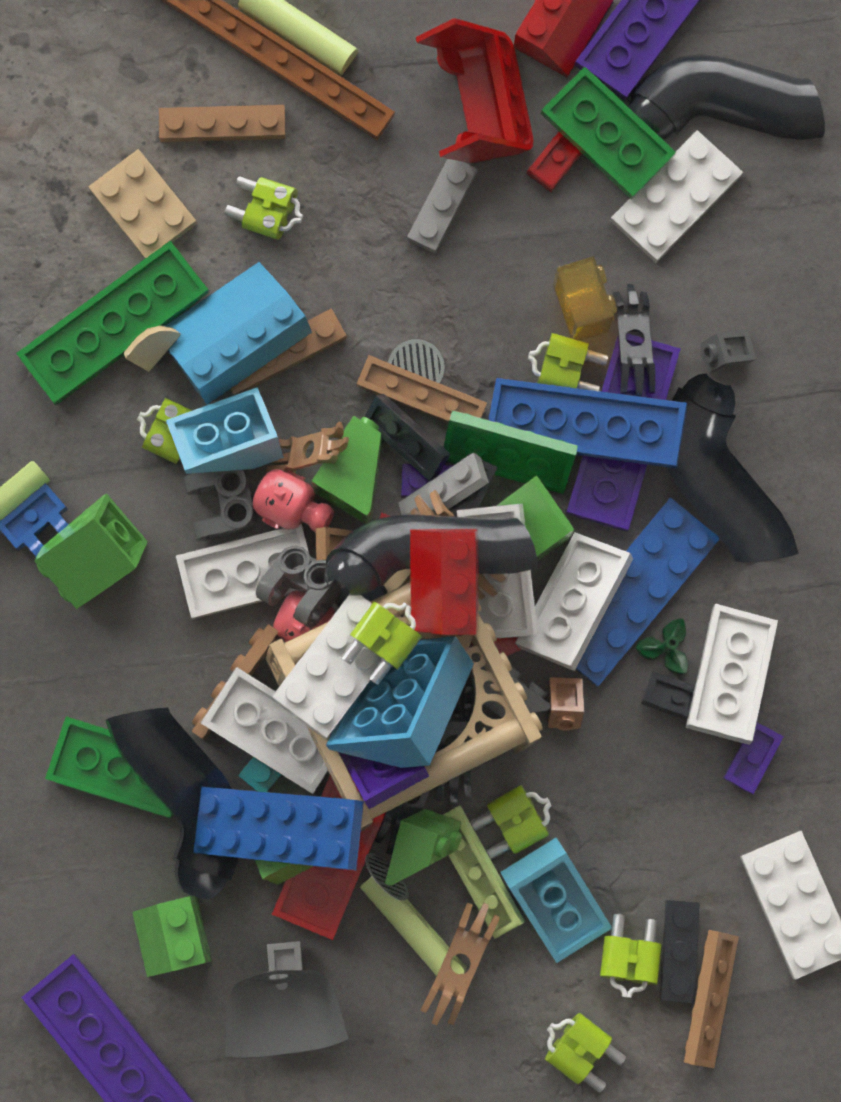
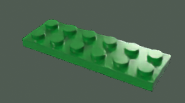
M169 241L16 354L56 406L123 357L126 349L138 335L148 328L165 326L206 296L209 290L173 243Z

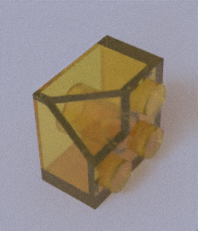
M594 256L557 267L553 282L570 337L579 341L609 332L612 321H614V313H617L615 300L612 294L607 295L604 283H607L602 264H596Z

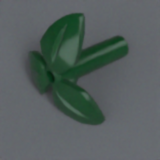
M684 619L672 620L664 627L663 643L654 637L645 638L637 644V652L649 660H655L664 653V666L668 670L680 675L686 674L689 666L688 659L685 653L675 650L684 641L686 636Z

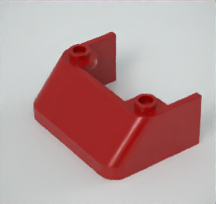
M453 18L416 37L418 44L437 49V62L441 69L449 74L456 75L468 131L458 134L456 144L440 150L439 155L441 158L475 163L518 155L532 149L534 144L533 133L515 48L512 40L505 32Z

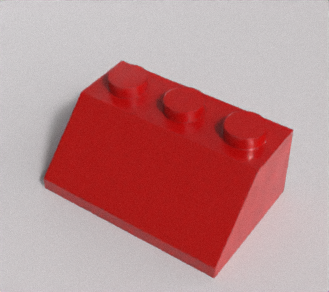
M536 0L515 34L514 48L568 78L575 66V61L586 48L614 0Z
M410 529L411 615L416 621L414 630L440 635H476L479 630L478 529Z

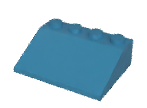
M260 262L164 326L174 328L181 333L167 351L206 404L218 398L312 333L304 313Z
M449 636L419 640L398 670L391 667L379 685L370 680L333 729L326 744L328 749L401 768L430 765L474 665L457 637Z

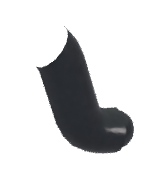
M704 54L683 56L660 66L630 94L632 99L628 105L663 140L667 139L674 132L678 135L685 125L696 116L711 117L781 138L806 140L822 138L825 133L822 105L811 80L808 78L792 77L720 56Z
M707 373L698 374L689 379L683 388L678 387L672 401L687 403L688 406L677 469L668 468L678 488L731 551L736 562L768 561L799 554L793 532L781 511L727 447V433L736 417L733 414L736 404L735 393L731 385L716 382Z
M421 514L394 515L375 519L347 535L327 555L324 582L327 586L333 580L343 583L348 588L350 596L362 595L371 592L377 586H383L396 572L410 569V529H478V574H512L538 569V559L530 534L518 518L486 519Z
M169 707L136 711L106 719L112 742L124 761L179 823L180 838L173 856V860L176 862L174 872L178 886L183 892L201 899H209L216 896L223 889L227 880H232L238 858L193 853L201 787L232 789L223 773L172 716Z

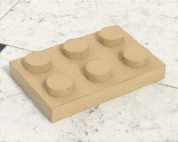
M139 149L88 186L92 194L144 258L150 256L167 242L171 241L173 243L197 225L196 219Z

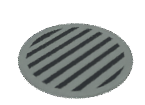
M412 339L399 344L392 351L388 363L437 383L441 382L444 375L445 365L440 351L433 344L425 340Z
M368 853L365 858L366 865L377 884L393 898L401 901L407 900L409 892L404 880L392 886L385 884L390 863L375 853Z

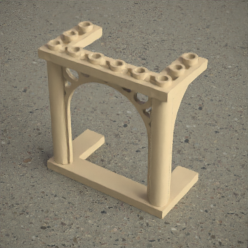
M411 582L370 601V603L376 602L382 607L388 603H394L398 606L406 603L411 607ZM393 608L387 609L400 621L411 625L407 617H401L405 614L406 608L401 611ZM480 615L479 630L476 635H444L445 637L456 636L470 658L474 653L480 657L479 662L473 661L474 665L471 669L475 682V703L470 720L460 736L450 745L436 752L431 764L424 766L429 774V777L368 809L339 753L329 750L326 746L330 735L325 740L306 725L342 799L364 801L361 831L365 830L373 822V818L511 749H514L517 754L542 737L539 731L543 730L539 718L534 712L530 713L524 703L527 700L526 693L519 682L514 683L509 673L512 670L511 664L504 652L499 654L494 644V641L497 640L495 632L488 622L484 624ZM327 623L286 643L280 639L269 644L266 661L279 686ZM472 641L474 646L469 648L470 643ZM487 681L493 683L490 685V688L498 692V694H487L483 684ZM488 701L499 703L505 710L504 717L501 719L487 717L482 711L483 703ZM480 721L483 725L491 727L492 729L486 732V729L483 728V730L479 734H477L475 731V724ZM467 737L471 738V740L464 742Z

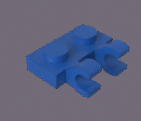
M45 483L0 521V530L18 551L26 545L37 557L41 547L44 545L36 536L50 524L58 533L69 525L61 516L68 508Z

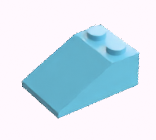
M258 387L166 420L186 474L254 469L284 458L278 436Z
M556 837L500 872L556 963L612 929Z

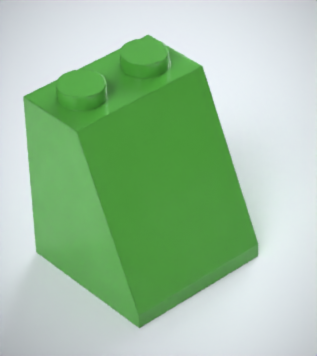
M353 416L345 428L342 437L349 438L347 448L340 453L335 464L323 463L311 482L315 494L362 523L367 524L372 521L382 438L381 432L378 431L379 426L366 417H362L360 420Z
M537 476L497 505L523 503L525 527L533 541L538 561L570 540L574 531L568 519Z
M106 493L41 547L34 561L40 573L56 585L61 597L78 609L136 569L148 541Z
M188 896L132 912L147 977L212 961L197 897Z

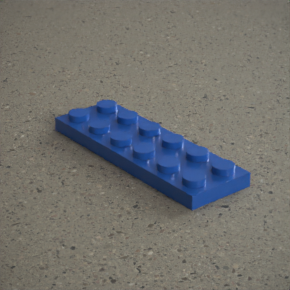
M496 378L489 421L499 422L510 427L531 431L535 434L578 445L576 455L677 469L688 406L684 402Z
M669 498L626 550V552L632 555L633 560L576 667V670L596 687L602 683L720 539L672 498Z
M201 787L193 853L356 870L364 801Z

